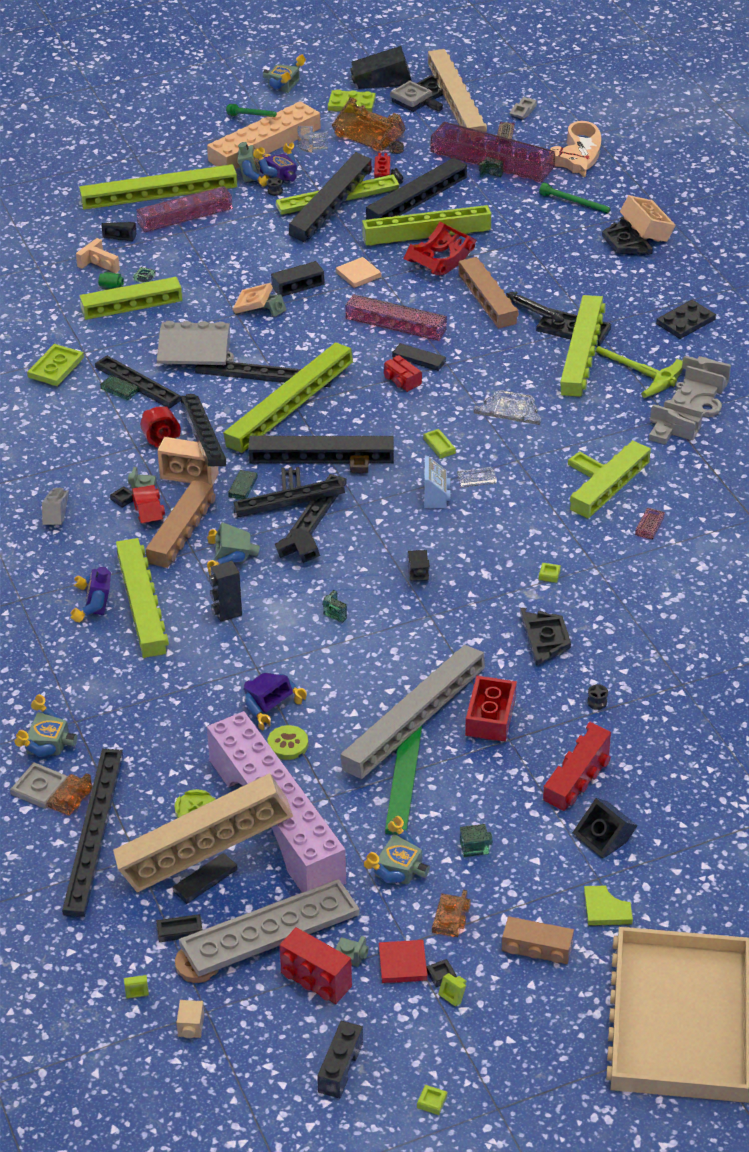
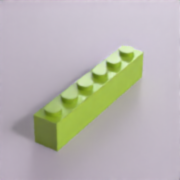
M171 277L79 295L80 306L85 320L180 302L182 301V288L177 277Z
M633 440L628 445H625L617 455H614L607 464H604L597 473H594L587 482H584L576 492L572 493L570 496V510L589 519L650 463L651 448Z

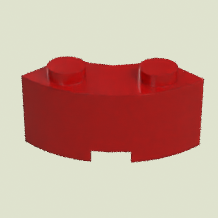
M155 485L133 488L131 490L135 510L139 512L138 520L140 523L163 519L165 509L164 505H160L159 490L155 489Z

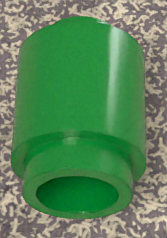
M104 272V274L100 273L98 284L104 289L123 287L124 278L119 273Z

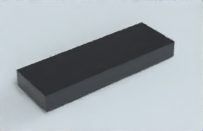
M399 343L392 352V357L400 355L410 363L437 371L446 362L445 356Z
M222 853L172 886L173 892L187 904L238 870L237 864L226 854Z

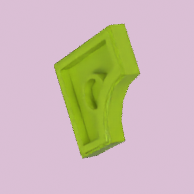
M584 886L588 926L633 923L631 902L614 898L608 892L606 886Z

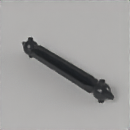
M517 291L506 293L507 298H510L511 301L541 316L553 319V323L564 321L562 312L556 313L550 308L524 296L517 295Z

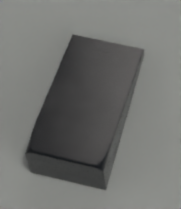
M135 222L101 224L103 238L134 241L137 235Z

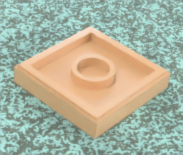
M364 257L336 267V273L354 288L381 277V272Z
M271 283L242 290L233 307L234 313L237 314L264 307L273 289Z

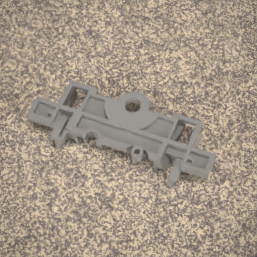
M684 356L682 368L686 369L684 383L678 382L676 384L677 392L671 400L664 402V407L652 405L650 422L656 423V425L649 434V440L666 445L671 435L693 441L701 428L702 417L716 416L721 410L722 403L720 400L714 399L717 393L722 394L729 383L731 365L699 356L696 359ZM703 406H711L712 409L705 410Z

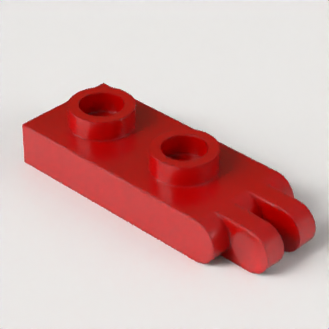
M381 153L375 156L374 179L390 175V156H387V153H384V156H381Z

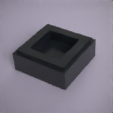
M123 486L110 494V500L123 508L133 502L132 492Z
M447 959L426 966L427 973L435 987L441 986L443 976L448 973L455 978L457 977Z

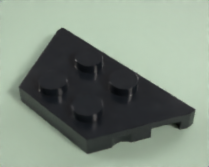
M624 216L620 218V222H614L610 227L602 231V237L616 253L653 254V248L639 235L637 230L631 227V223L626 221Z
M520 608V615L536 665H540L571 648V640L562 615L548 614L543 611H538L535 614L527 612V608Z

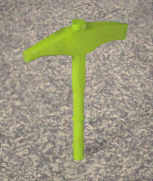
M600 346L595 350L596 353L604 357L606 356L654 378L649 388L641 393L643 398L664 391L670 386L674 387L677 378L684 369L682 368L683 361L676 359L671 366L659 371Z

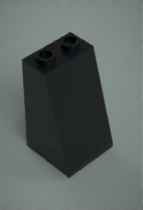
M402 46L351 62V77L353 83L357 84L358 89L396 87L412 81Z

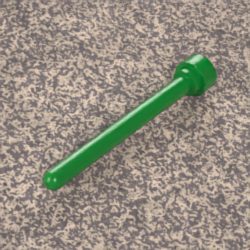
M228 104L226 107V112L230 116H236L237 114L266 117L277 116L275 111L240 108L237 104Z
M545 182L541 184L539 194L543 196L551 194L609 213L611 210L608 206L553 189L550 184Z

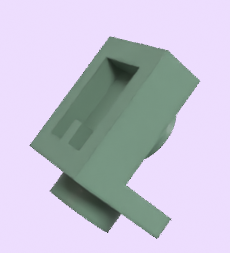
M269 295L264 307H261L270 309L273 317L286 311L281 295Z
M133 467L132 473L128 475V484H131V489L156 485V476L138 475L137 467Z
M361 936L359 942L341 937L335 949L351 957L352 965L359 967L361 960L367 957L369 946H366V937Z

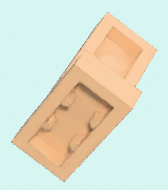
M96 238L76 253L77 267L83 269L88 264L93 263L114 273L120 270L119 257L104 251L101 239Z

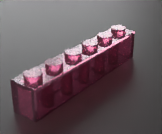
M223 186L136 209L137 223L145 233L232 209V195Z
M355 294L351 296L345 305L346 319L437 341H440L447 330V316Z

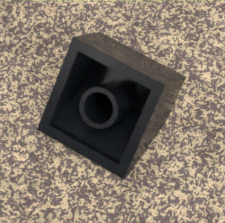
M595 798L572 833L600 857L605 858L626 844L638 825L608 801Z

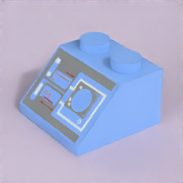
M425 456L424 508H447V501H450V490H447L450 489V478H447V470L429 456Z

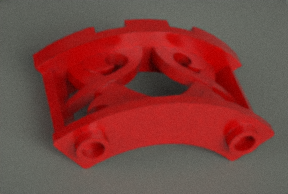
M439 222L434 232L428 237L429 241L416 245L410 244L403 259L409 262H418L432 269L431 273L434 275H444L459 265V261L464 260L474 250L477 240ZM450 231L455 233L453 237L449 234ZM460 236L466 238L463 243L462 239H458ZM449 248V257L442 259L434 258L435 251L440 252Z

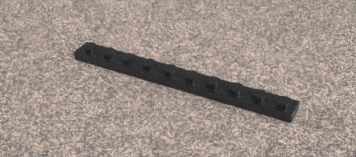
M191 393L181 396V405L207 467L226 466V457L199 396Z
M102 748L62 908L63 916L85 917L123 759V750Z

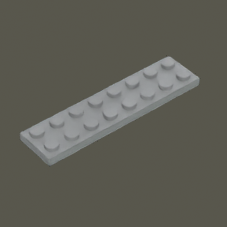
M337 879L179 939V946L199 977L279 946L295 927L311 934L358 916L360 909L341 881Z

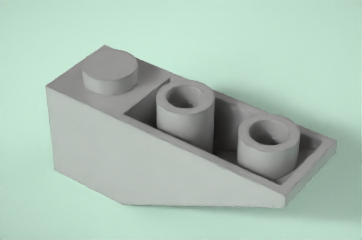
M53 488V490H50L42 502L43 525H61L63 523L69 490H64V488Z

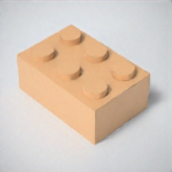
M628 195L620 210L624 219L630 222L631 227L637 230L644 239L651 238L657 242H660V240L667 242L676 226L653 200Z
M164 437L158 448L160 479L191 483L195 480L211 485L214 484L219 474L218 466L207 467L197 442Z

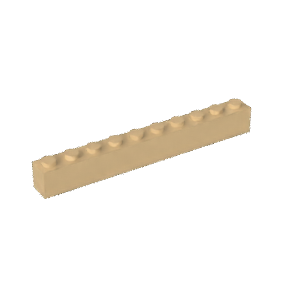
M445 49L428 51V65L433 75L439 78L437 83L443 89V95L466 140L485 139L487 125L483 122L482 115H479L478 108L474 105V100H471L470 93L466 90V85L462 83V78L459 77L458 70L455 69L454 63L451 62L450 55L447 54Z

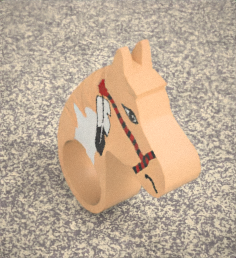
M577 121L568 127V146L564 148L554 146L550 149L549 163L552 166L564 167L572 171V173H580L583 177H586V170L591 168L599 157L601 133L595 124L588 121ZM577 135H584L590 138L579 137Z

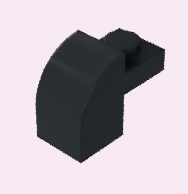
M303 529L289 530L291 537L283 538L275 543L280 558L298 551L302 562L305 563L320 556L314 538Z
M427 550L408 551L409 580H429L430 564Z

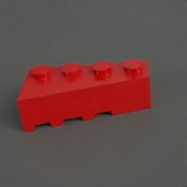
M589 722L586 726L587 733L585 736L580 735L576 740L577 744L574 751H568L565 755L562 767L558 766L544 785L543 801L563 811L569 805L575 803L577 796L581 792H585L590 781L597 778L600 770L606 767L611 759V756H609L611 732L592 722Z

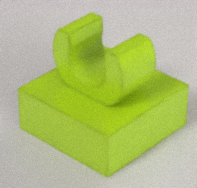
M448 973L443 976L438 995L456 1007L462 1002L467 981L461 976L455 978Z

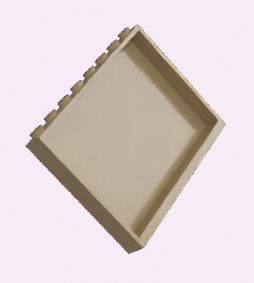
M619 927L618 936L613 937V949H617V954L613 953L612 967H616V972L612 971L611 985H615V990H611L610 1004H614V1009L610 1008L609 1022L614 1023L613 1027H609L608 1041L613 1042L612 1047L608 1046L607 1061H612V1066H607L606 1080L611 1081L610 1090L749 1103V938Z

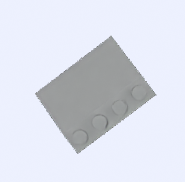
M173 321L162 322L159 334L157 364L226 365L230 346V323H208L205 321L199 323H191L189 321L175 323Z

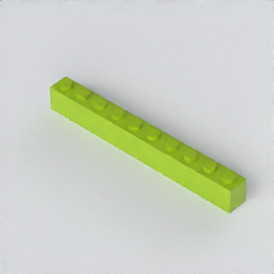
M233 164L84 185L79 186L80 200L83 210L236 188L237 174Z
M336 342L225 430L223 434L226 447L243 453L249 448L250 436H264L352 364L351 348Z

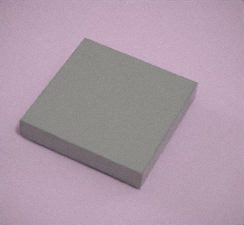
M408 81L390 92V97L411 107L432 96L431 90L412 81Z
M34 762L13 785L10 793L13 796L46 809L67 785L69 776Z

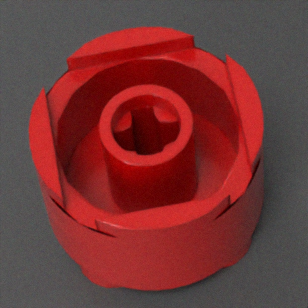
M154 407L143 412L140 427L150 444L159 448L164 437L179 438L181 433L180 424L168 407Z

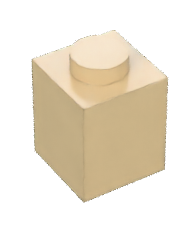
M180 1000L177 1016L178 1037L201 1038L204 1021L203 1001Z

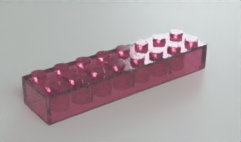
M445 121L431 135L430 152L492 168L493 170L503 171L507 174L518 175L522 178H529L537 182H542L555 167V151Z

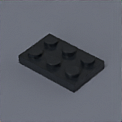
M690 300L658 317L656 324L677 338L682 339L716 320V314L696 301Z

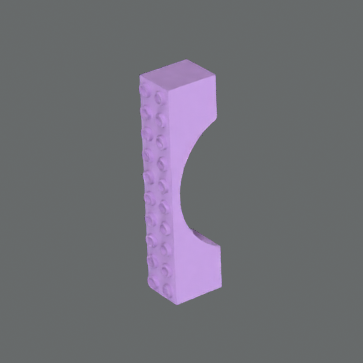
M243 711L207 726L210 762L228 787L238 783L244 786L270 773L286 795L293 817L271 828L281 849L287 872L303 893L337 879L343 885L346 884L345 848L247 714Z

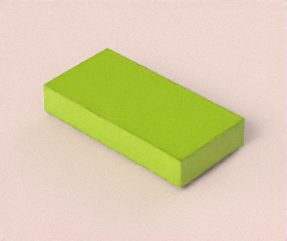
M440 429L423 434L425 442L440 459L456 454V448Z
M580 451L568 459L569 466L590 478L603 467V464Z

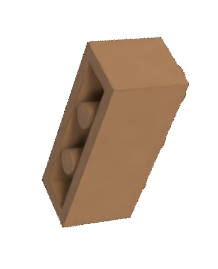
M508 916L502 936V951L549 960L555 963L568 964L573 945L574 929Z

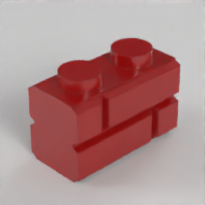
M400 355L384 363L383 373L385 378L393 381L398 388L408 392L422 384V372Z

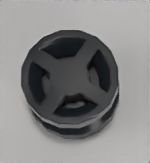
M272 177L267 180L269 195L278 196L283 193V188L281 187L282 179Z
M601 684L590 686L588 689V706L594 710L605 708L607 706L608 689Z

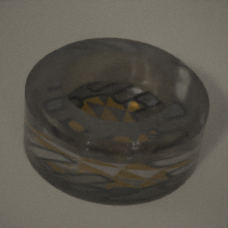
M393 141L389 144L390 153L400 154L404 151V144L400 141Z

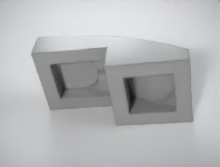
M523 97L520 103L514 105L510 116L526 118L536 107L537 100Z

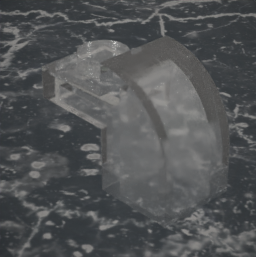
M298 126V147L301 150L313 152V149H328V133H313V126Z

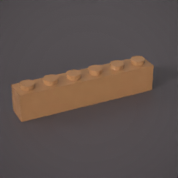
M477 257L459 261L458 275L497 328L517 324L518 309L511 303L510 298H507L504 290L498 286L497 281L492 278L484 264Z
M195 480L191 482L147 546L146 557L149 564L168 568L175 561L178 552L183 549L186 540L191 537L192 531L199 525L202 516L206 515L210 504L214 503L216 495L213 485Z

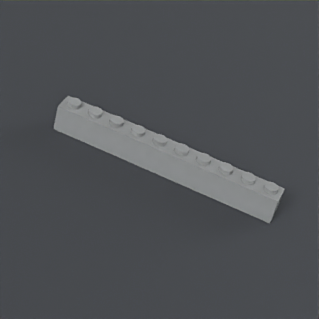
M463 645L340 754L342 770L363 779L485 668L484 652Z

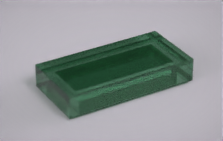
M112 375L100 384L102 390L125 400L131 399L139 392L138 386Z
M240 470L228 491V497L241 500L247 499L258 478L257 473Z

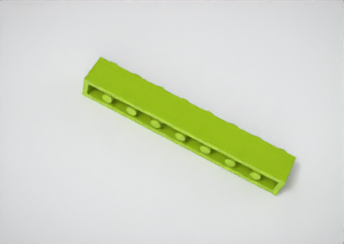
M488 205L362 220V237L365 245L388 244L414 239L420 240L428 238L434 232L439 222L464 234L491 230V212ZM452 231L449 232V234H450L451 236H452V235H455L454 232H452Z
M582 296L560 381L561 395L582 397L583 390L587 389V379L590 376L589 367H592V356H595L594 345L597 346L598 335H600L601 330L600 324L603 323L602 313L606 311V303H603V296Z
M138 538L116 541L117 556L142 656L146 658L166 654V646L169 645L168 636L163 634L165 632L164 621H160L162 619L161 609L156 608V606H159L157 595H153L155 587L154 583L150 582L152 577L150 569L147 570L149 568L147 557L143 558L145 556L144 545H140Z

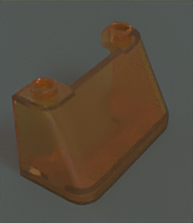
M351 97L332 124L334 133L338 137L348 138L372 147L376 151H383L401 137L406 130L399 114L393 113L388 118L367 111L363 105L361 107L356 104L357 100Z

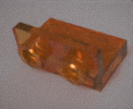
M86 773L80 778L70 774L47 801L48 807L70 816L80 806L83 798L90 794L93 787L91 775Z
M463 890L461 897L441 893L432 925V933L453 937L459 936L460 929H464L466 924V916L464 914L469 912L471 899H467L468 890Z

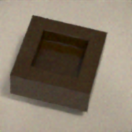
M369 456L350 457V473H368Z

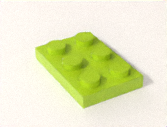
M332 90L328 102V111L372 113L376 93L369 91Z
M53 344L27 371L28 378L58 386L83 360L84 352Z

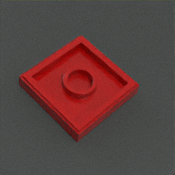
M424 940L379 942L382 983L427 981Z

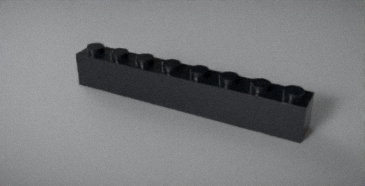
M355 152L289 223V236L304 243L311 238L314 232L321 228L323 222L330 218L332 212L338 209L339 205L347 199L351 192H354L356 186L362 183L365 176L371 173L372 159Z
M456 158L446 161L366 207V220L403 215L466 179L467 164Z
M250 436L249 464L350 463L351 456H369V463H394V436Z

